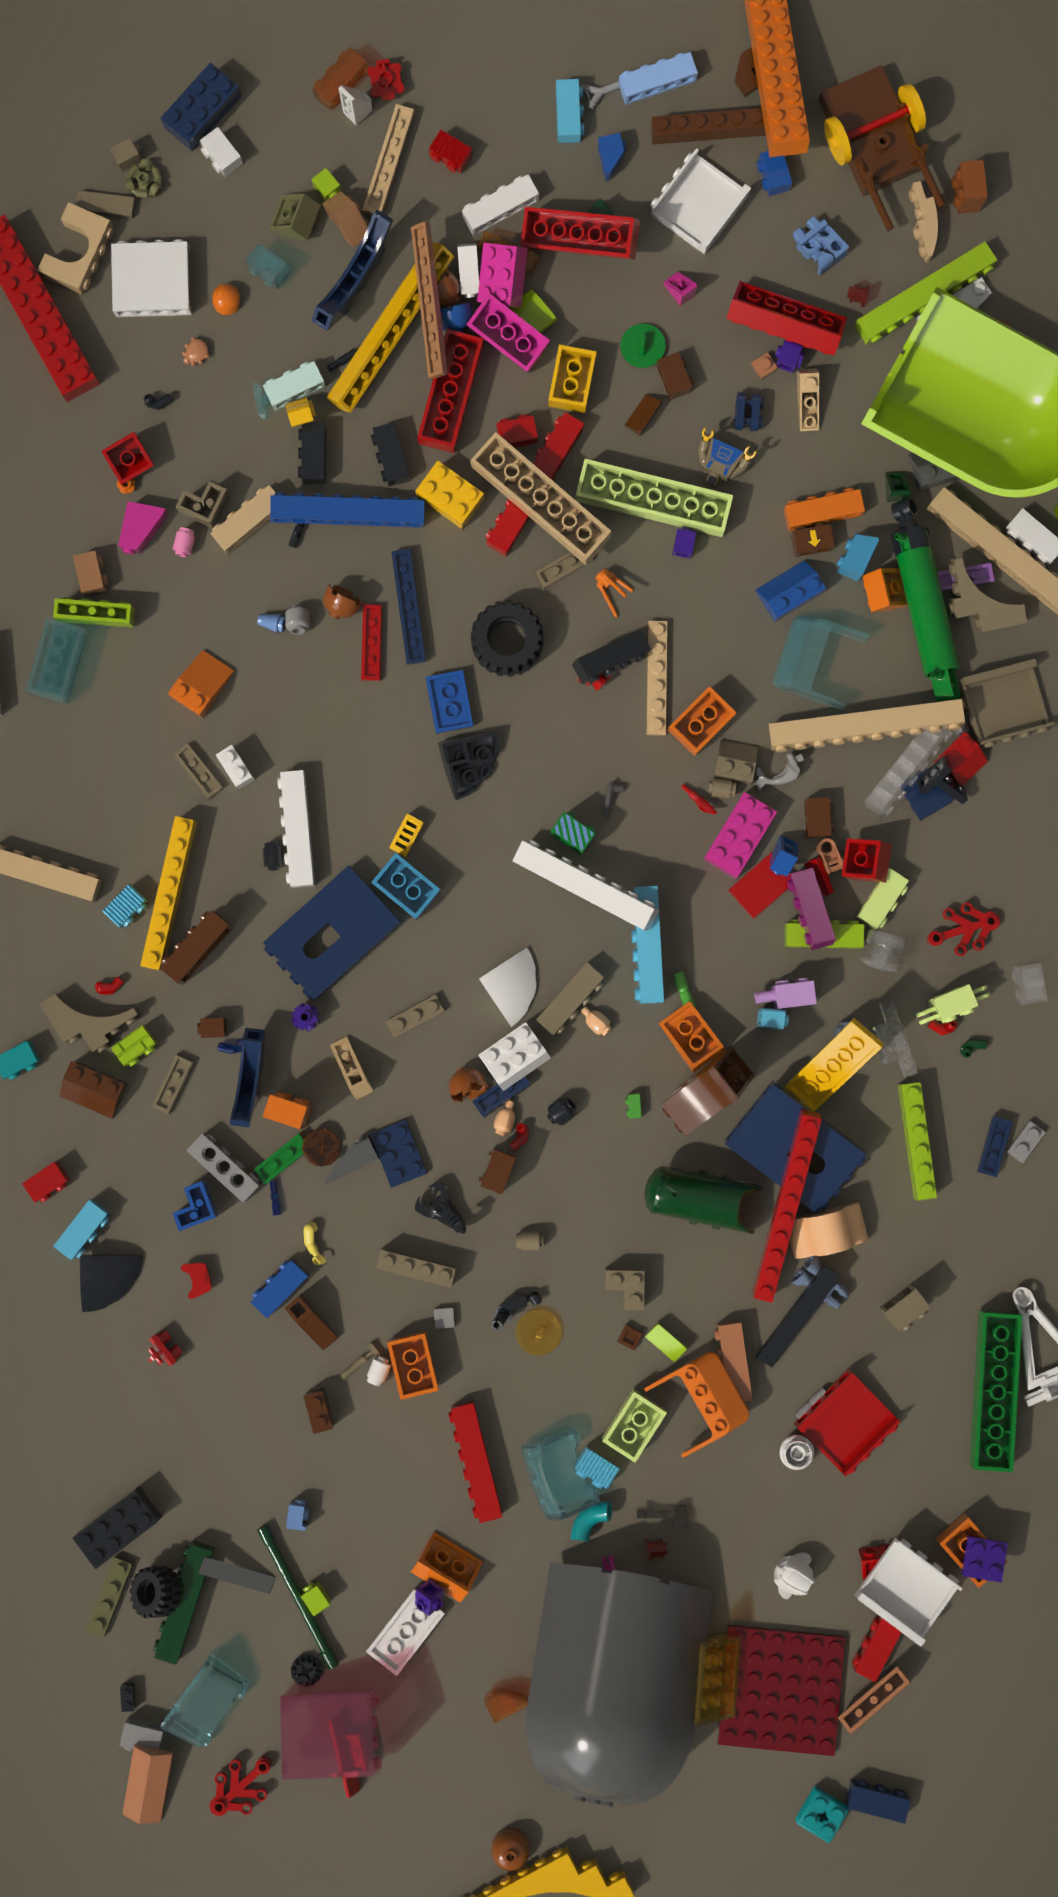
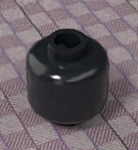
M559 1097L548 1106L549 1114L547 1117L551 1123L563 1126L575 1117L576 1106L568 1097Z

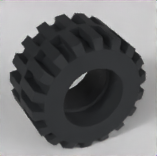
M167 1566L145 1567L135 1574L134 1580L131 1582L130 1601L133 1602L132 1607L136 1609L138 1615H141L143 1618L167 1617L175 1612V1608L179 1606L178 1601L181 1600L182 1596L180 1595V1591H182V1587H180L181 1582L177 1578V1573L173 1572L172 1568H167Z

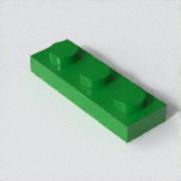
M300 1133L253 1169L265 1185L303 1155L302 1143L304 1138Z

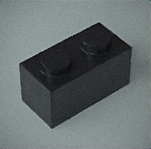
M134 1683L122 1684L120 1687L122 1712L134 1711L136 1708Z

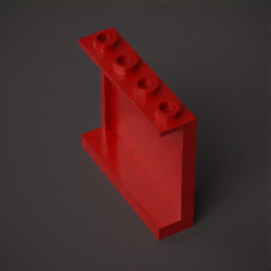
M847 1369L826 1390V1393L800 1419L794 1422V1425L846 1477L848 1474L850 1475L855 1472L857 1465L861 1461L869 1458L871 1451L875 1447L883 1444L884 1438L889 1433L891 1434L897 1430L900 1421Z

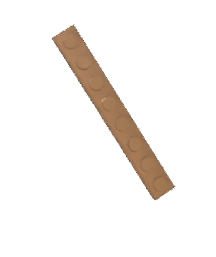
M424 221L412 226L411 233L428 378L435 379L448 374L431 226L430 222Z

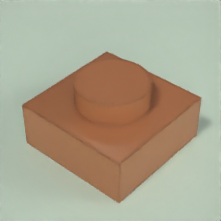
M768 352L751 363L761 380L778 369Z

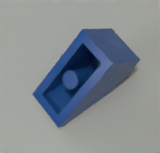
M620 133L598 137L597 146L605 181L611 179L623 160L624 151H627L625 139H621Z
M780 835L770 859V869L777 875L787 877L798 859L797 842Z

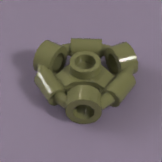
M142 159L139 164H134L127 172L128 176L124 182L129 193L135 194L136 197L148 199V196L157 197L162 192L163 186L161 181L163 178L159 168H156L152 161ZM140 169L151 171V173L140 172ZM131 179H136L138 181V189L135 190V187ZM153 181H155V183L152 184V186L150 187V190L148 191V190H147L148 186H149Z

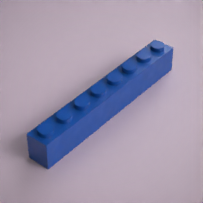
M274 493V495L270 496V523L422 528L424 525V500H420L417 497L401 500L400 497L382 499L380 496L363 498L360 495H353L351 498H343V495L324 497L323 494L305 496V494L296 493L294 496H286L285 493Z

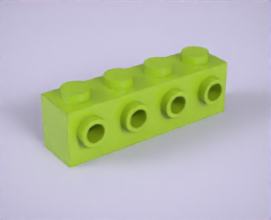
M70 597L55 598L53 618L57 622L134 628L135 608L129 602L119 601V603H111L108 600L95 602L86 598L73 600Z

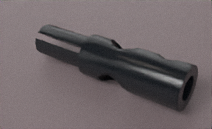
M353 348L343 356L337 358L335 362L328 365L327 369L332 372L339 366H343L353 358L357 350Z
M297 523L288 546L292 548L297 547L304 524Z

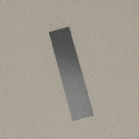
M204 1557L198 1573L270 1594L276 1578Z

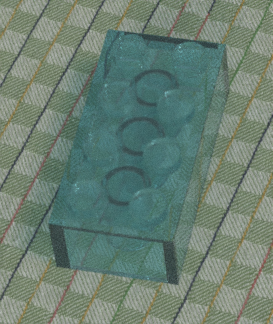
M46 618L26 688L28 694L57 703L68 704L88 634L84 628Z

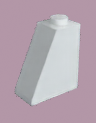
M476 243L457 244L461 295L465 294L466 298L476 297L479 289Z

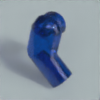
M238 1039L236 1045L220 1042L217 1049L219 1052L228 1054L240 1053L242 1050V1039Z

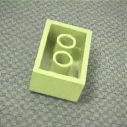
M632 1389L603 1434L602 1442L636 1463L667 1414L666 1409L637 1390Z

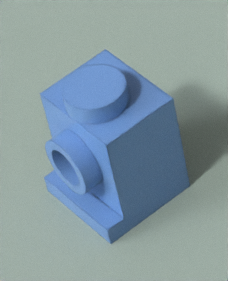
M294 1499V1501L290 1502L286 1529L306 1531L308 1523L304 1521H308L309 1509H306V1500Z

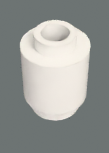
M382 1356L373 1358L367 1374V1382L379 1387L382 1386V1383H385L391 1368V1364L388 1363L389 1359Z

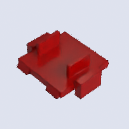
M389 59L376 61L377 66L367 68L372 86L370 92L373 98L382 97V101L393 100L396 94H403L405 91L404 84L401 83L400 63L390 64Z

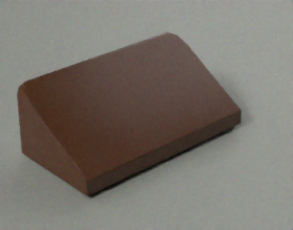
M646 394L624 426L640 436L661 407L662 401Z

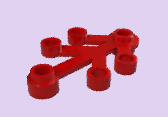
M964 903L961 905L960 911L963 914H970L980 920L972 923L955 914L953 909L947 908L942 912V917L945 920H951L961 925V927L942 933L940 931H932L928 934L927 941L931 946H939L945 939L964 934L959 945L954 948L955 955L961 957L966 954V947L974 931L982 928L978 939L973 941L972 947L976 951L983 950L985 947L984 941L989 932L997 929L1000 925L998 914L995 912H986L984 914L973 908L972 904ZM965 905L970 907L969 912L964 911ZM946 911L951 912L952 915L950 918L946 917ZM989 917L994 920L992 925L988 923ZM934 935L939 936L938 942L933 940ZM977 941L982 945L980 949L975 946ZM959 947L963 948L962 954H958L957 949Z
M259 1757L255 1768L240 1782L239 1770L242 1762L238 1758H233L229 1764L231 1770L230 1791L224 1795V1784L227 1780V1774L223 1771L218 1772L214 1779L217 1784L216 1796L210 1802V1811L216 1816H223L227 1811H241L242 1814L249 1815L253 1809V1804L250 1801H244L243 1803L230 1801L235 1797L256 1798L259 1802L267 1798L268 1792L265 1788H245L260 1774H266L270 1771L272 1762L269 1757ZM237 1762L239 1767L234 1768L232 1763ZM265 1764L266 1769H261L259 1765ZM221 1775L224 1777V1780L219 1781L217 1777ZM263 1792L265 1796L259 1797L258 1793ZM216 1804H221L223 1808L217 1809ZM248 1805L250 1810H244L243 1806Z

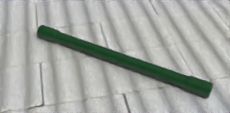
M268 1525L257 1529V1532L263 1544L267 1547L321 1651V1656L329 1670L339 1665V1662L324 1638L314 1616L302 1600V1593L282 1557Z

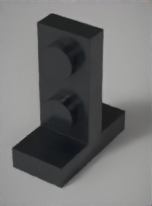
M944 755L916 780L919 791L924 795L935 786H938L962 805L968 800L966 788L961 783L957 784L949 775L953 769L949 759Z

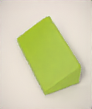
M658 1322L645 1336L673 1362L687 1350L684 1344Z

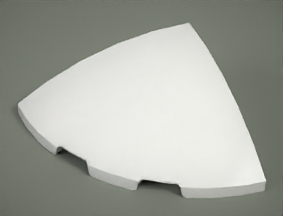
M525 948L479 978L511 1027L526 1014L536 991V968L528 948Z

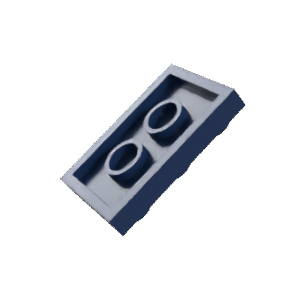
M406 1120L370 1134L391 1188L427 1174Z

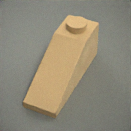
M346 1036L331 1044L330 1047L356 1100L374 1092L348 1037Z

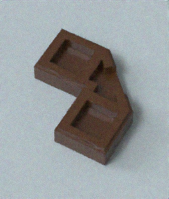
M752 47L740 54L735 77V84L744 97L758 89L757 78L752 72L755 69Z

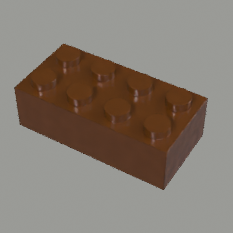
M213 910L210 912L206 911L200 917L201 922L197 927L194 925L187 932L188 937L184 941L180 940L175 945L174 953L171 956L168 954L162 960L161 964L163 965L160 969L177 984L184 985L234 928L217 912Z

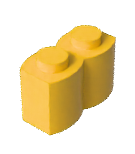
M307 397L285 403L291 427L314 421L313 417L316 416L312 400L308 401Z

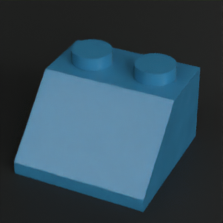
M855 534L853 539L849 538L845 545L847 552L845 556L841 555L838 560L837 566H839L837 573L858 582L869 563L879 538Z

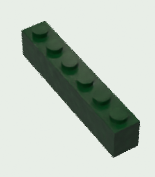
M194 1540L190 1546L186 1545L183 1557H186L184 1564H180L177 1573L180 1576V1587H182V1591H180V1595H182L181 1600L178 1601L179 1606L175 1608V1612L167 1616L166 1621L163 1620L159 1632H162L160 1640L156 1639L153 1651H156L154 1658L177 1665L180 1660L206 1578L205 1575L198 1573L204 1557L212 1559L215 1547Z

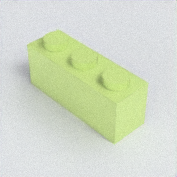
M888 868L886 883H877L856 918L874 930L878 929V927L882 928L888 920L886 918L888 912H893L898 904L896 900L899 895L903 896L909 886L906 884L909 880Z

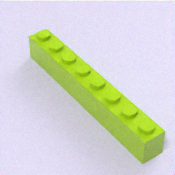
M985 241L862 316L856 321L854 327L866 345L870 342L874 344L882 339L883 334L887 332L891 334L899 328L898 325L901 323L907 324L915 318L914 315L919 312L922 314L936 287L954 295L966 283L970 285L981 274L987 275L993 271L997 259Z

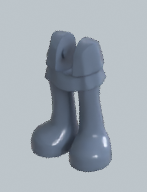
M816 1255L808 1257L803 1266L814 1276L821 1268L820 1260ZM800 1269L795 1273L791 1282L796 1286L807 1287L813 1278L803 1269ZM838 1280L823 1299L824 1302H827V1305L837 1309L841 1307V1304L836 1298L831 1296V1293L836 1290L846 1299L850 1295L846 1287L841 1285Z

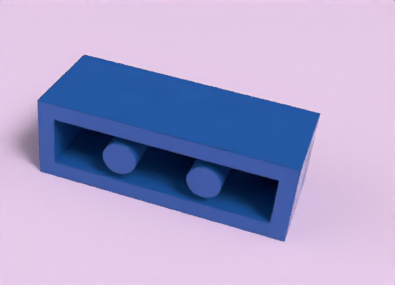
M294 1259L290 1262L286 1260L279 1267L281 1271L276 1276L272 1274L265 1281L268 1285L263 1290L259 1287L252 1295L254 1299L250 1303L266 1318L309 1276Z

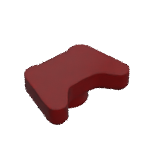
M204 1262L186 1263L181 1266V1270L188 1273L192 1281L193 1287L188 1293L189 1299H194L212 1289L208 1267Z

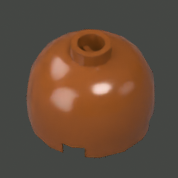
M445 270L443 273L445 275L437 282L440 309L448 308L451 304L455 306L460 299L458 295L460 283L449 270Z
M329 584L324 593L323 603L325 608L330 611L329 615L335 619L340 617L349 618L356 614L362 604V599L360 597H357V599L353 598L352 595L354 593L343 587L334 585L332 588L331 584Z
M461 1067L456 1070V1073L449 1080V1092L454 1102H463L462 1098L469 1097V1100L475 1099L487 1091L486 1087H488L483 1074L473 1068Z
M512 1827L506 1828V1830L501 1832L499 1831L492 1840L491 1852L493 1860L497 1866L507 1871L518 1870L524 1866L530 1853V1844L525 1833Z

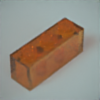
M350 47L346 52L343 51L339 55L338 61L328 67L323 78L318 79L314 83V97L332 111L341 101L339 87L342 85L353 88L367 72V61Z

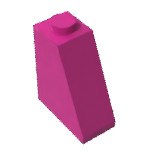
M127 501L118 545L123 550V553L129 555L141 554L167 518L168 512L165 508Z

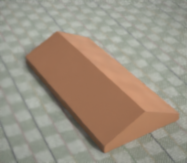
M137 1744L134 1745L122 1813L124 1816L138 1824L161 1822L173 1752Z

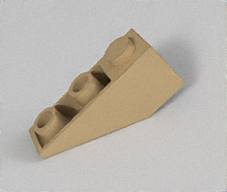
M816 368L797 370V396L800 431L819 430V372Z

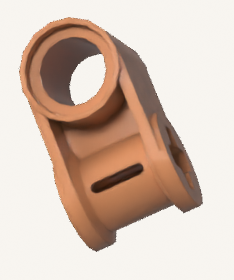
M828 838L819 841L816 845V851L822 859L827 875L830 876L831 873L842 870L844 861L838 852L835 842ZM824 842H827L830 845V851L828 853L822 850V844Z

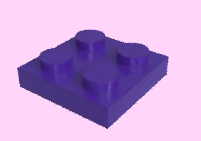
M967 1535L961 1575L1002 1583L1008 1543Z

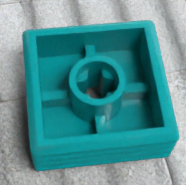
M814 1786L795 1820L799 1826L827 1843H831L849 1809L843 1802ZM825 1812L826 1816L820 1818L818 1814Z

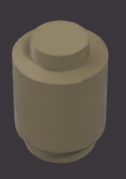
M713 778V781H709L708 793H711V797L727 799L735 797L736 782L721 778Z
M521 1231V1233H516L517 1249L522 1251L540 1250L541 1246H544V1235H540V1231Z

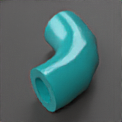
M611 1502L592 1503L582 1509L573 1522L570 1540L590 1541V1533L593 1526L598 1522H609L611 1520Z

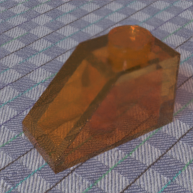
M494 1688L486 1693L484 1704L494 1723H497L527 1707L528 1696L504 1688L498 1690Z

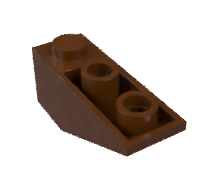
M302 1294L284 1308L298 1326L323 1351L338 1339V1336Z

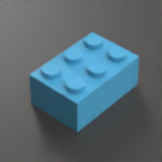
M397 853L393 855L371 882L416 920L419 919L441 892L435 884Z

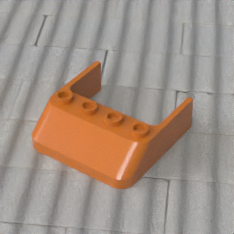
M712 1351L702 1354L651 1382L644 1388L647 1392L674 1376H680L703 1415L712 1435L685 1449L681 1454L683 1458L725 1436L745 1423L750 1416L749 1408L718 1354Z

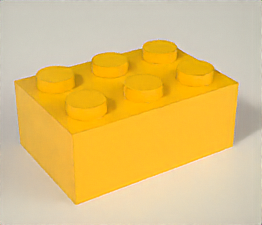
M559 345L548 407L585 414L596 361V351Z
M439 461L435 463L415 491L417 498L424 500V503L461 529L465 527L485 499L483 492Z

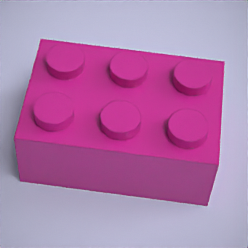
M483 243L477 302L482 303L490 293L505 306L521 307L528 248Z

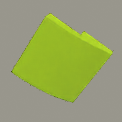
M532 289L522 296L521 307H508L540 333L557 320L548 306Z

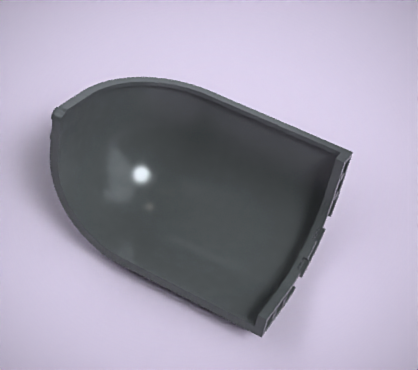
M550 1563L526 1715L527 1739L530 1753L537 1771L549 1786L561 1793L574 1795V1800L599 1805L601 1803V1805L613 1807V1803L634 1805L647 1802L670 1786L685 1764L693 1740L713 1592L668 1580L667 1582L659 1580L660 1578L631 1572L608 1571L598 1567Z

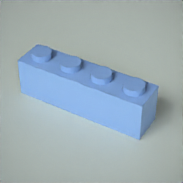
M691 52L686 54L679 53L674 58L668 60L666 58L661 59L656 64H646L637 70L625 71L619 75L618 82L625 105L696 82L698 72Z

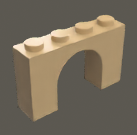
M68 202L61 221L65 227L79 232L89 239L88 251L83 258L76 262H64L44 254L37 271L42 278L83 295L84 291L90 286L91 275L96 272L100 256L104 255L106 242L108 239H111L114 229L110 220Z

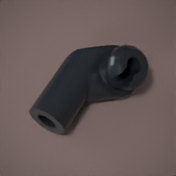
M168 393L160 399L153 397L151 394L145 395L143 399L148 408L161 410L173 402Z

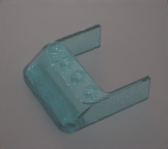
M795 617L791 623L773 675V684L778 689L843 710L846 706L845 702L812 690V684L830 631L862 642H866L870 634L821 618Z

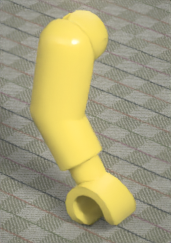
M310 1222L304 1226V1244L310 1254L314 1256L312 1258L313 1264L322 1265L327 1261L319 1254V1249L314 1241V1232L318 1230V1226L315 1222Z

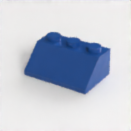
M802 561L755 591L774 622H777L823 594L826 587L817 572L805 561Z

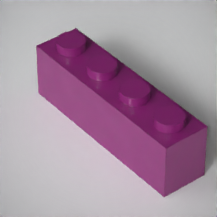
M813 868L791 873L787 886L794 895L793 905L800 914L798 921L800 926L804 927L806 945H809L811 950L833 945L836 938Z

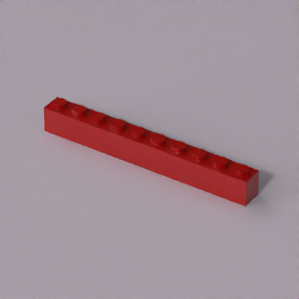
M800 1110L753 1287V1298L773 1303L822 1120L820 1113Z

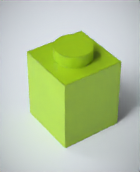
M327 168L311 179L314 189L324 201L341 191L340 184Z
M319 1581L315 1584L311 1582L303 1588L304 1591L301 1594V1598L313 1616L330 1605L332 1600Z

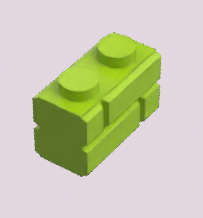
M141 1025L112 1046L111 1049L123 1066L130 1065V1067H133L140 1062L139 1057L143 1054L148 1056L154 1052L158 1042L151 1035L147 1027Z

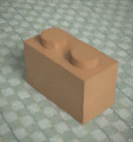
M96 551L73 555L81 593L84 596L107 592L106 585H109L107 575L103 574L102 567H104L102 555L99 556Z

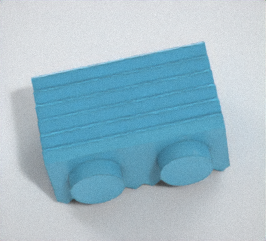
M128 884L102 912L119 928H127L134 921L132 917L137 912L140 914L146 909L148 900L133 885Z
M760 1008L758 1010L757 1027L782 1030L785 1026H788L789 1015H786V1010Z
M586 1446L573 1465L577 1475L584 1479L589 1477L593 1480L592 1484L599 1489L603 1487L608 1489L620 1470L616 1465Z

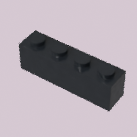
M639 630L577 658L572 666L582 685L588 682L593 684L600 680V677L603 675L608 677L614 674L618 668L624 670L631 666L634 661L639 663L645 660L647 654L652 649L642 631Z

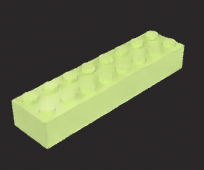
M589 459L584 460L575 496L577 502L678 527H687L694 531L723 537L733 495Z

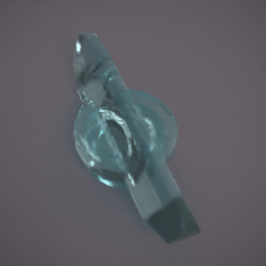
M254 382L257 412L263 419H268L266 416L268 411L264 407L268 406L267 395H263L260 385Z

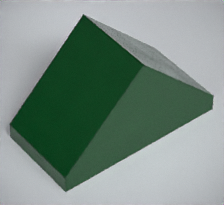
M885 473L886 501L899 502L907 499L910 495V488L905 473Z

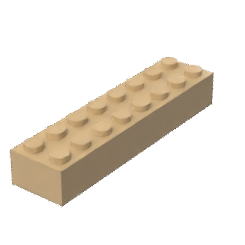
M495 432L470 460L471 466L475 471L585 565L592 560L611 538L610 529L498 433Z

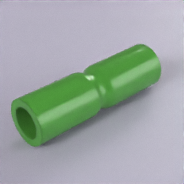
M681 971L673 974L683 1005L690 1001L696 1007L684 972Z

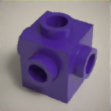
M302 1003L294 1008L295 1012L292 1013L294 1018L291 1020L296 1029L300 1028L303 1031L306 1029L308 1032L317 1027L316 1023L320 1021L318 1018L320 1013L315 1006L312 1007L311 1004L305 1005V1003ZM304 1013L308 1015L306 1021H303L301 1018Z
M429 1578L416 1589L415 1606L428 1616L435 1611H439L443 1605L444 1589Z

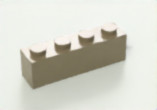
M586 963L536 1021L552 1035L555 1033L559 1035L566 1027L564 1025L565 1021L568 1018L572 1020L578 1014L576 1009L580 1004L585 1006L591 999L589 994L593 990L597 992L604 984L602 982L604 977L590 964Z
M385 1248L380 1250L376 1269L449 1288L452 1287L456 1267Z

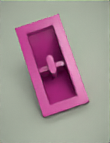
M676 272L663 282L680 306L696 294L697 284L680 272Z

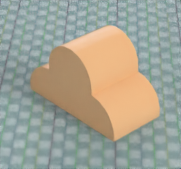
M854 1202L820 1211L818 1214L812 1213L796 1217L789 1239L793 1257L799 1259L815 1255L834 1254L868 1241L869 1238L860 1203Z

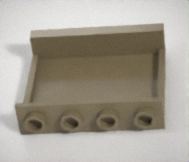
M1036 659L974 674L959 680L975 740L979 746L984 745L985 748L996 745L997 741L1001 740L1002 743L1013 741V737L1020 736V739L1031 736V732L1035 731L1041 734L1049 731V727L1055 725L1054 722L1049 723L1034 672V668L1038 666Z

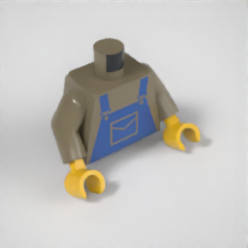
M705 426L702 431L703 438H701L698 449L699 463L703 466L702 471L708 474L705 484L715 488L718 480L727 482L728 479H734L744 473L751 462L750 458L757 454V450L751 455L748 452L751 446H748L743 452L715 438H711L714 434V429L712 428L711 434L708 435L705 433Z

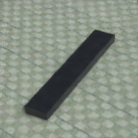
M823 1264L755 1355L757 1359L771 1368L775 1365L841 1277L839 1273Z

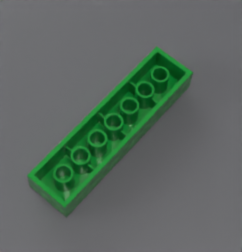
M979 1310L970 1449V1466L974 1470L1013 1472L1022 1331V1315L1017 1312Z

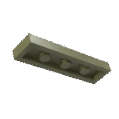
M118 1556L114 1557L85 1631L104 1638L133 1562Z

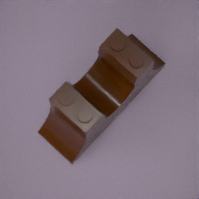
M731 1045L704 1068L678 1086L672 1092L673 1095L662 1103L663 1112L667 1117H671L674 1120L676 1129L687 1136L712 1116L738 1100L755 1075Z

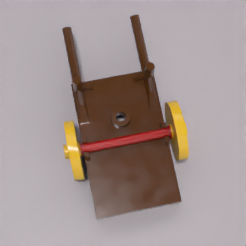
M881 65L820 93L818 101L827 118L824 121V130L830 151L838 164L843 166L848 163L862 195H871L887 231L894 229V226L877 190L922 171L938 208L940 209L946 205L927 166L925 155L928 150V144L924 143L920 148L913 133L922 131L925 128L926 116L920 96L911 84L907 83L899 87L897 99Z

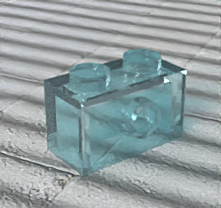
M260 243L245 260L249 267L248 271L253 276H260L267 286H274L276 289H279L292 273L285 261Z

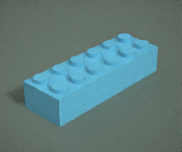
M658 886L633 888L632 891L639 895L637 899L643 902L647 899L655 903L654 907L659 909ZM658 912L649 931L634 925L635 930L631 932L632 943L636 945V950L632 951L633 962L637 963V969L633 970L634 981H638V988H635L634 991L635 1000H639V1004L664 1002Z

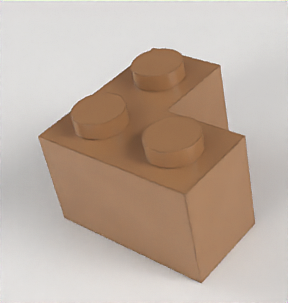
M339 191L322 204L330 219L339 227L345 240L352 247H355L362 241L369 222L365 217L361 216L360 212L362 209L356 201L354 202L350 195L346 196L343 192Z

